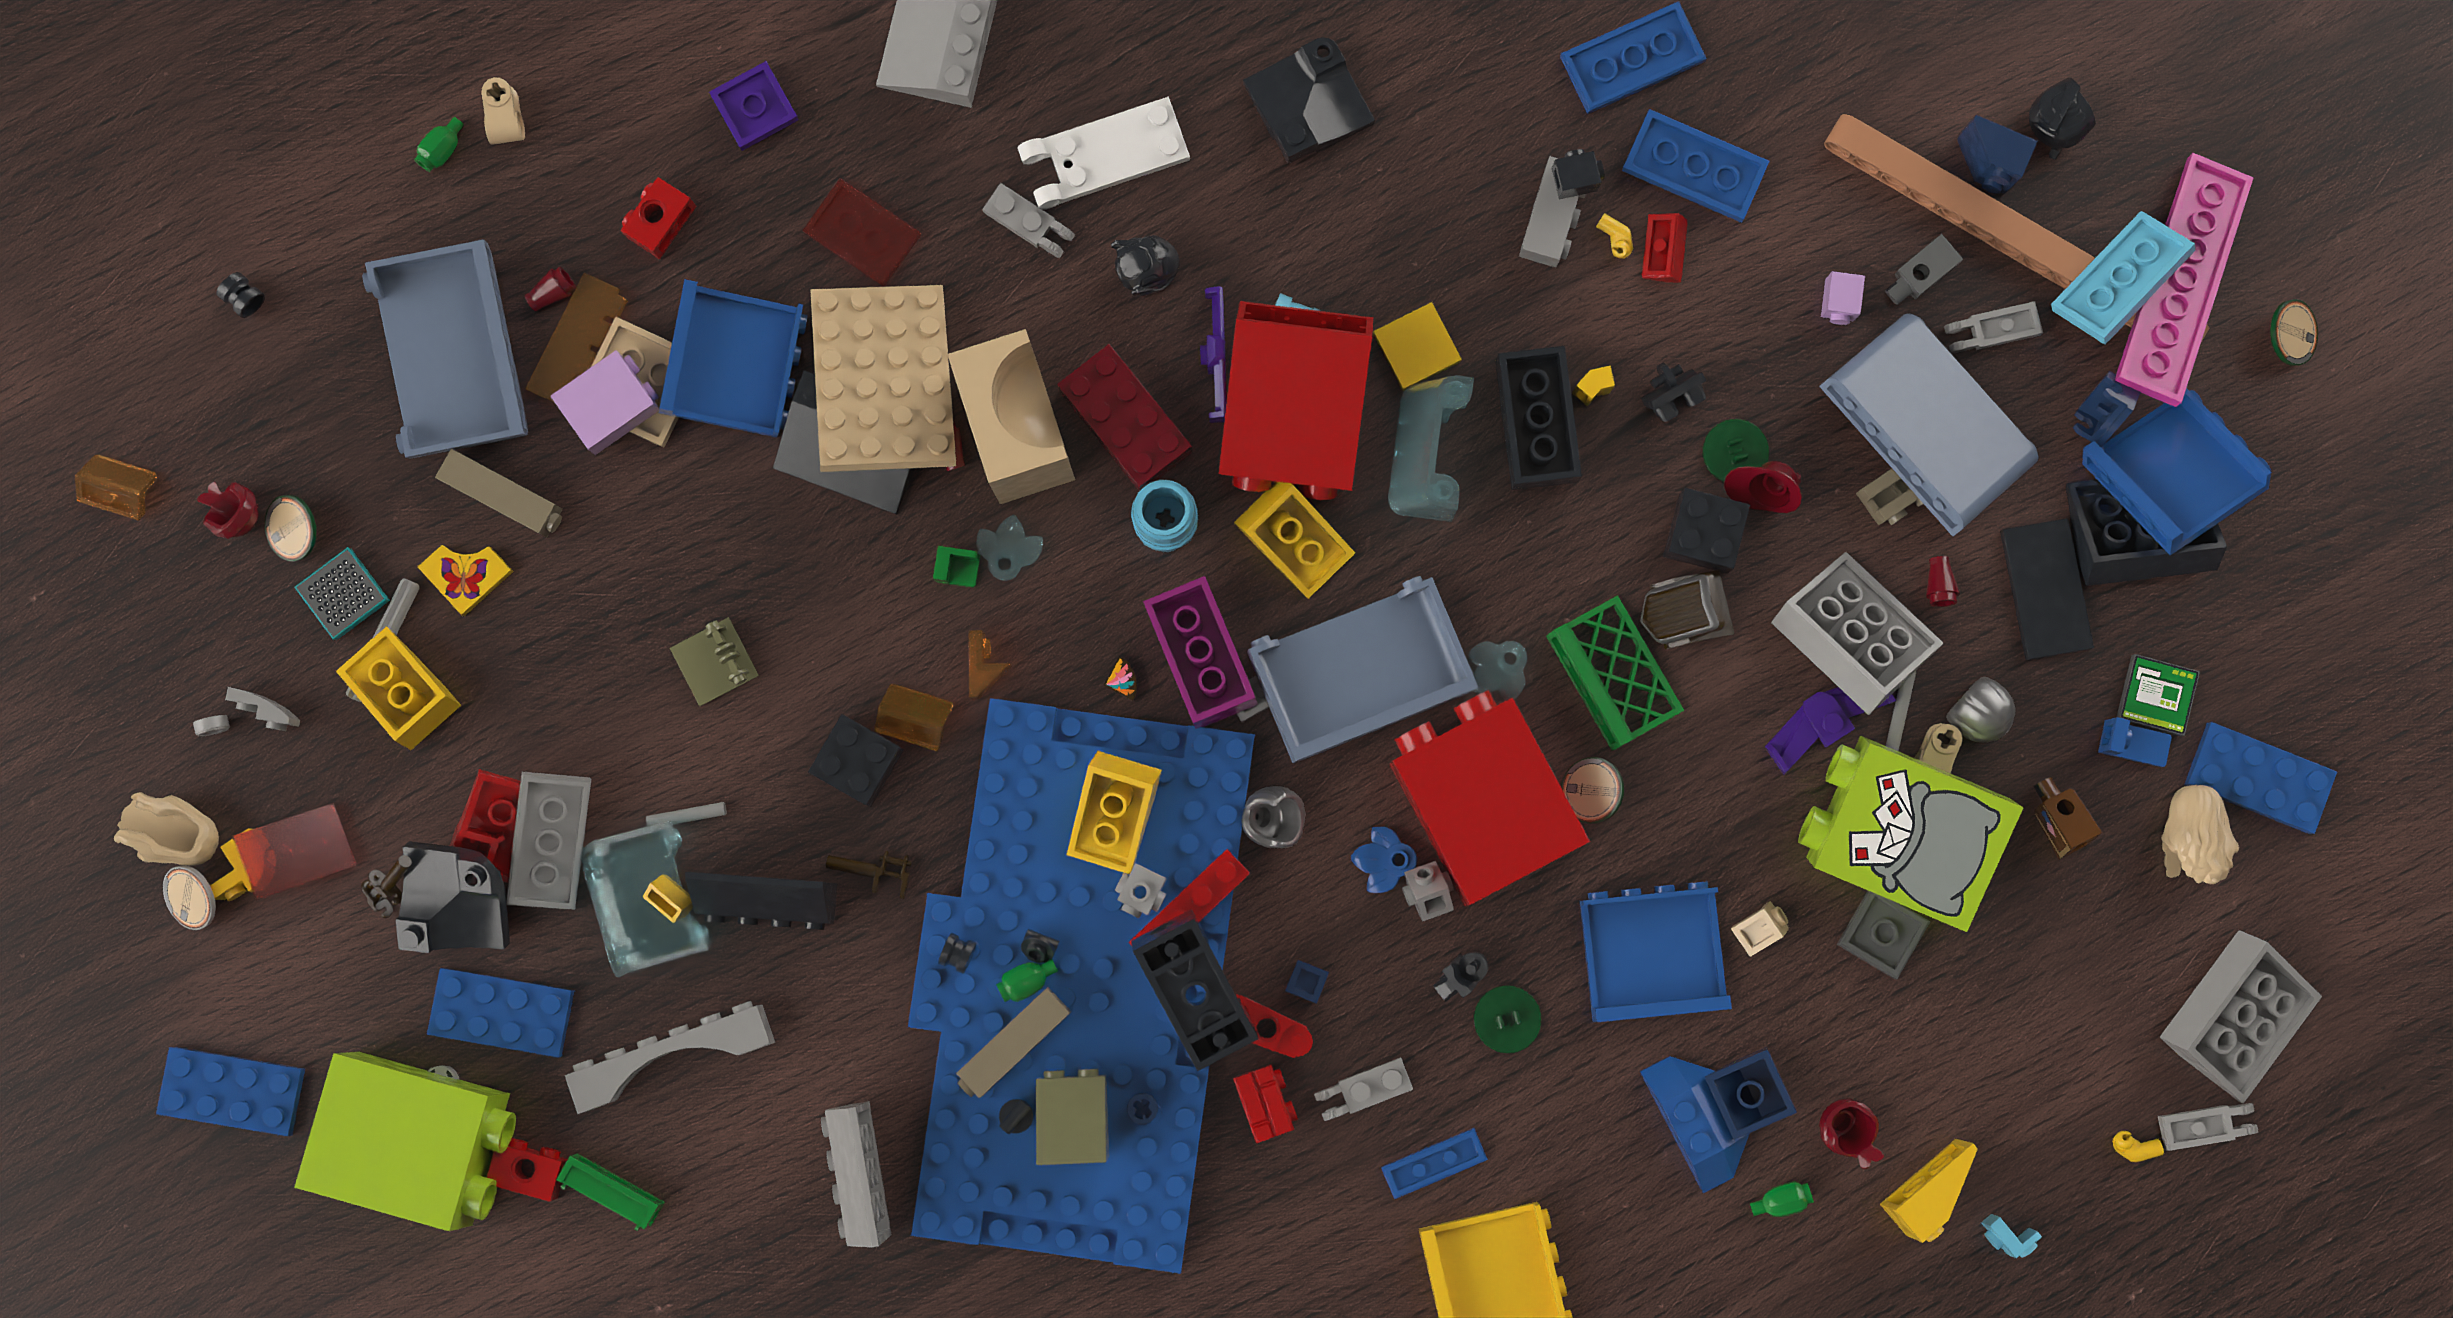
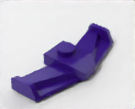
M1218 286L1205 289V298L1212 299L1213 335L1206 336L1207 345H1200L1201 365H1207L1208 374H1214L1215 412L1209 413L1210 423L1225 422L1227 404L1223 288Z
M1839 687L1825 692H1817L1803 701L1800 709L1768 742L1765 748L1784 775L1818 738L1824 747H1828L1854 730L1855 727L1849 718L1865 711ZM1891 695L1879 707L1895 702L1894 696Z

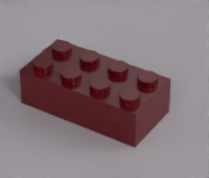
M1110 344L1106 345L1057 384L1062 396L1139 492L1149 483L1157 481L1192 453L1190 443Z

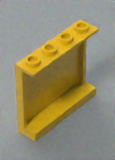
M1533 1202L1419 1228L1439 1318H1573L1571 1310H1565L1562 1297L1567 1296L1563 1276L1557 1277L1554 1263H1559V1256L1555 1242L1549 1243L1546 1230L1551 1229V1222L1547 1208L1541 1210L1540 1204Z

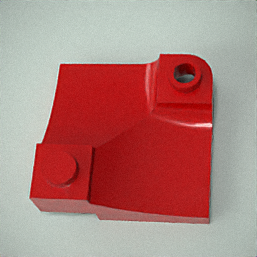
M479 769L461 819L454 831L450 846L467 848L482 853L500 871L503 882L508 883L521 781Z

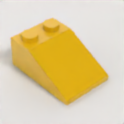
M1276 481L1271 486V489L1263 493L1234 522L1253 544L1308 599L1355 554L1351 547L1291 483Z
M387 626L336 671L393 740L409 750L417 746L461 706L443 683Z
M1097 751L1088 765L1066 855L1130 874L1136 861L1162 770Z
M1955 1139L1880 1203L1906 1236L1922 1243L1925 1240L1931 1242L1944 1231L1942 1226L1949 1221L1978 1150L1973 1143Z

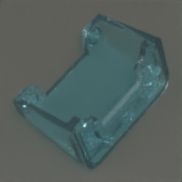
M1448 376L1414 384L1407 387L1403 392L1400 401L1388 495L1389 505L1395 513L1403 516L1452 522L1458 510L1460 493L1456 480L1451 476L1435 473L1441 422L1447 423L1450 415L1455 410L1466 409L1472 395L1474 377Z
M671 821L594 840L582 850L581 861L610 965L615 976L618 978L708 950L706 944L709 943V935L704 924L700 925L697 920H691L690 913L685 918L672 923L642 897L649 884L662 874L668 875L682 887L674 861V856H676L678 848L681 847V837L676 828L673 829Z

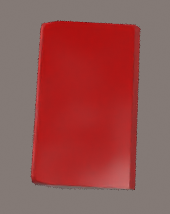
M1648 214L1642 270L1643 279L1673 283L1681 282L1688 220L1681 214Z

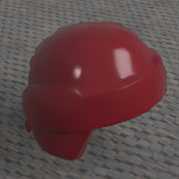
M214 481L208 486V493H203L197 498L198 502L211 507L202 523L218 537L229 539L231 537L244 536L252 530L258 520L259 509L255 495L250 489L237 482L231 483L222 492Z
M1849 1098L1837 1100L1826 1107L1822 1113L1819 1128L1824 1144L1831 1151L1846 1157L1858 1158L1860 1167L1865 1170L1870 1168L1871 1160L1878 1162L1883 1159V1153L1872 1145L1879 1131V1122L1877 1116L1873 1114L1870 1108L1862 1102Z

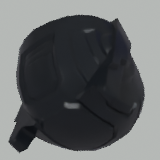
M2070 77L2042 92L2031 105L2029 112V122L2033 133L2042 143L2051 147L2049 158L2054 160L2058 158L2062 148H2070L2078 144L2096 124L2090 105L2079 92L2081 87Z
M1152 235L1143 238H1131L1129 240H1115L1111 243L1112 248L1117 251L1114 266L1118 278L1124 287L1133 290L1131 291L1133 296H1146L1162 292L1176 277L1180 266L1179 254L1174 246L1164 238Z

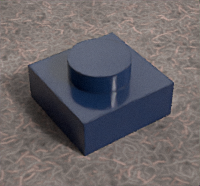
M1297 960L1285 991L1317 1004L1329 972Z

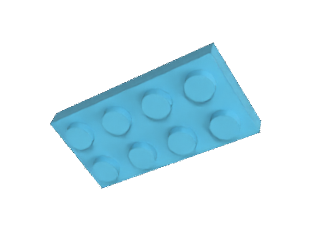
M2140 211L2051 304L2052 311L2101 343L2106 344L2196 251L2195 243L2143 211Z

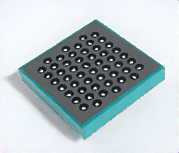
M349 547L294 587L331 638L336 641L390 601L354 551Z

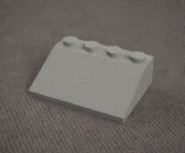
M897 0L876 86L971 108L997 0Z
M1847 552L1790 598L1771 622L1868 715L1889 698L1943 645V642Z
M2239 930L2160 1038L2180 1057L2236 1100L2244 1103L2322 996L2268 942Z
M867 1101L829 1108L825 1110L826 1117H821V1127L824 1137H829L831 1150L827 1151V1163L830 1171L835 1170L837 1184L832 1185V1193L835 1205L840 1204L842 1218H838L840 1238H846L847 1246L877 1247L892 1234L870 1103Z

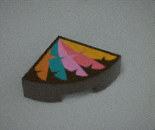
M1119 656L1104 686L1134 701L1137 692L1136 676L1130 664Z

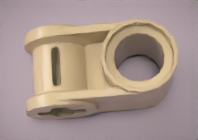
M495 77L488 79L482 87L481 94L485 113V131L489 143L494 145L524 140L525 128L521 116L518 93L504 79ZM500 91H504L506 94L500 96Z
M1934 724L1926 732L1922 745L1914 758L1951 773L1954 760L1962 744L1961 732L1954 725ZM1946 733V737L1950 738L1949 744L1941 745L1942 741L1937 739L1938 734Z

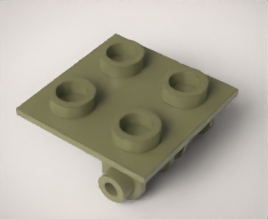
M729 617L720 622L716 620L707 624L705 630L670 648L700 707L759 676Z

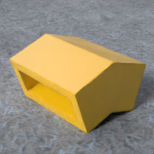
M1611 366L1590 370L1576 385L1572 394L1586 406L1596 396L1610 394L1615 386Z
M662 874L651 882L642 896L672 923L685 918L693 909L689 893L668 875Z

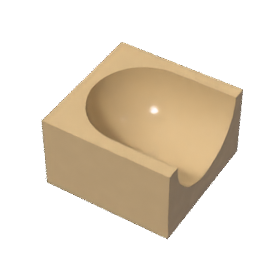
M1026 329L947 354L988 483L1000 504L1075 480Z

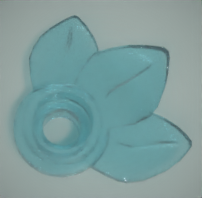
M1012 515L1000 524L996 533L980 529L976 544L979 553L988 560L991 574L999 580L1007 581L1015 578L1019 574L1021 567L1031 565L1038 559L1043 547V538L1040 536L1025 538V532L1016 516ZM1002 559H1009L1011 561L1009 569L1002 570L999 568V563Z
M1486 641L1477 644L1468 653L1470 659L1479 665L1473 674L1479 687L1474 692L1483 693L1487 690L1493 692L1499 689L1505 701L1512 697L1515 700L1520 695L1526 683L1522 669L1525 667L1528 658L1525 648L1520 643L1506 641L1498 645ZM1507 652H1512L1516 655L1517 660L1515 663L1509 664L1505 661L1504 655Z

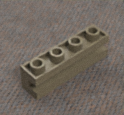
M1890 469L1856 493L1878 526L1886 520L1892 525L1906 516L1908 513L1904 508L1913 502L1918 507L1923 504L1893 469Z

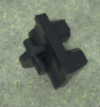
M1663 362L1656 366L1659 376L1650 380L1655 390L1641 397L1645 407L1653 409L1661 421L1667 422L1679 414L1673 402L1675 398L1682 395L1686 405L1690 407L1706 399L1701 385L1706 379L1702 372L1696 373L1693 369H1690L1683 373V369L1679 364L1670 369Z
M1468 952L1464 956L1460 953L1442 970L1444 975L1433 986L1445 1002L1458 992L1464 998L1472 992L1480 980L1487 974L1489 969L1488 961L1479 952Z

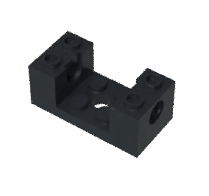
M1192 909L1131 941L1134 955L1197 1071L1258 1040L1254 1024L1240 998H1237ZM1199 985L1205 989V997L1200 1002H1190L1186 998L1185 994L1190 986Z

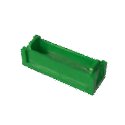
M578 1153L569 1156L556 1179L563 1183L561 1189L565 1190L571 1187L637 1224L634 1229L636 1231L642 1228L645 1230L647 1226L651 1227L665 1203Z

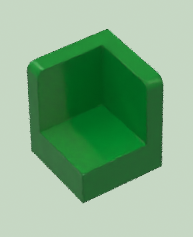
M938 546L933 579L936 583L974 588L977 582L980 554L972 550Z

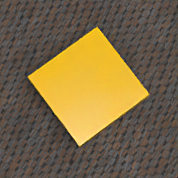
M1432 302L1373 331V335L1403 391L1462 361Z

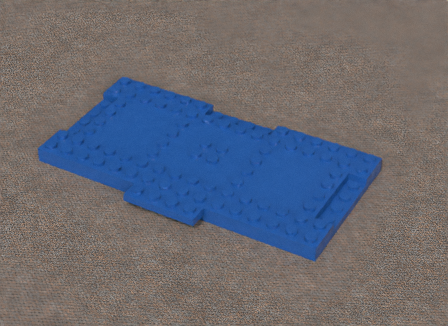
M990 698L961 897L927 893L908 1027L941 1032L911 1236L973 1245L985 1244L1181 1274L1209 1066L1199 1071L1196 1070L1134 955L1129 941L1226 849L1238 860L1242 832V815L1246 803L1255 734L1204 727L1195 729V726L1189 725L1182 726ZM1097 751L1162 770L1135 863L1167 879L1161 890L1166 893V896L1158 912L1151 910L1149 915L1142 913L1140 918L1121 910L1124 903L1117 900L1120 893L1116 892L1115 889L1123 872L1066 855L1088 765ZM1144 886L1136 888L1135 896L1138 899L1146 896L1147 891ZM1233 891L1199 922L1222 970ZM1030 929L1059 940L1058 948L1052 958L1058 972L1046 977L1043 988L1027 999L1020 1002L1012 1000L1004 1002L996 986L997 983L1002 981L1003 974L1019 965L1033 962L1021 950V944L1027 930ZM951 933L958 935L959 939L964 942L971 940L977 943L972 959L964 974L957 972L956 968L952 965L943 966L938 964L943 947ZM1193 985L1187 989L1185 996L1190 1002L1196 1003L1205 997L1206 992L1203 987ZM1049 987L1072 1013L983 1097L978 1098L976 1094L970 1097L957 1083L961 1078L956 1073L1038 995ZM1079 1069H1098L1099 1075H1106L1109 1133V1158L1107 1162L1036 1165V1079L1044 1077V1071L1064 1070V1076H1078ZM1139 1093L1152 1095L1158 1104L1156 1117L1147 1124L1133 1122L1127 1113V1105L1130 1099ZM1022 1099L1033 1110V1122L1026 1131L1009 1135L999 1127L1001 1124L999 1121L1000 1109L1009 1100ZM1143 1099V1102L1140 1103L1137 1100L1133 1105L1137 1109L1135 1115L1139 1118H1143V1114H1145L1146 1118L1149 1117L1152 1113L1148 1108L1150 1102Z

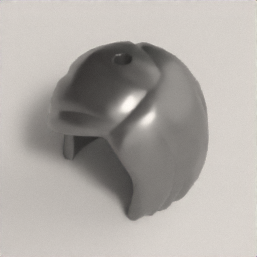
M1981 677L1947 713L1946 718L1967 739L1975 742H1992L2000 739L2010 730L2015 716V705L2012 697L2003 686L1988 677Z
M1281 786L1262 788L1252 794L1246 802L1242 815L1243 830L1250 840L1264 847H1292L1298 843L1303 833L1306 816L1304 803L1294 791H1290L1288 788Z

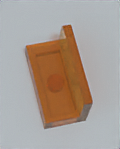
M96 454L75 475L77 502L139 521L145 514L144 493L156 481V473Z
M890 684L878 707L874 732L938 751L942 742L945 723L952 710L953 703L903 686Z

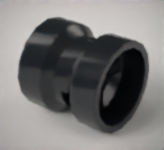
M240 272L229 275L217 289V296L225 303H231L233 311L241 318H247L254 314L265 300V294L257 287H251L249 280Z

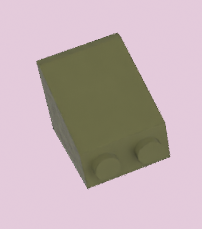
M1079 1069L1078 1076H1064V1070L1044 1071V1077L1036 1079V1165L1107 1162L1109 1158L1106 1075H1099L1098 1069Z

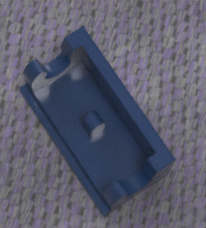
M2111 371L2105 375L2083 401L2074 415L2090 427L2085 428L2082 424L2076 423L2073 427L2074 431L2091 442L2095 441L2100 447L2105 444L2133 412L2141 393L2115 381L2116 374Z

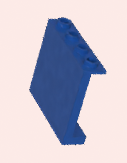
M684 279L659 413L777 437L779 430H784L789 411L783 410L786 397L792 398L795 379L790 378L792 365L798 366L801 347L796 346L798 333L804 334L808 316L802 314L803 304L793 307L697 286L698 282Z
M2187 388L2182 403L2177 407L2164 403L2107 441L2102 447L2093 441L2083 448L2082 464L2169 555H2172L2268 490L2272 473L2267 462L2261 457L2257 458L2248 449L2244 439L2237 434L2233 435L2225 427L2223 419L2216 412L2211 413L2203 405L2200 396L2194 390L2189 391Z
M1707 881L1687 883L1688 890L1675 891L1674 885L1654 887V894L1642 895L1641 888L1621 890V897L1608 898V891L1587 893L1588 900L1580 901L1593 1022L1732 1009L1730 995L1726 994L1715 898L1718 887L1708 888Z

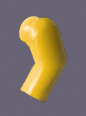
M1604 213L1596 227L1610 235L1612 253L1615 257H1628L1633 250L1630 229Z
M2128 1131L2118 1132L2112 1141L2116 1152L2131 1162H2140L2164 1154V1149L2159 1139L2140 1143Z

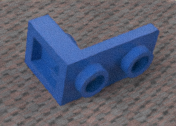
M2118 717L2104 721L2098 753L2158 767L2166 766L2172 738L2170 734L2129 725L2130 720Z

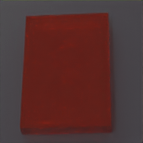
M841 178L802 230L804 234L882 287H885L921 236L918 230Z
M333 803L233 836V841L256 901L357 865Z

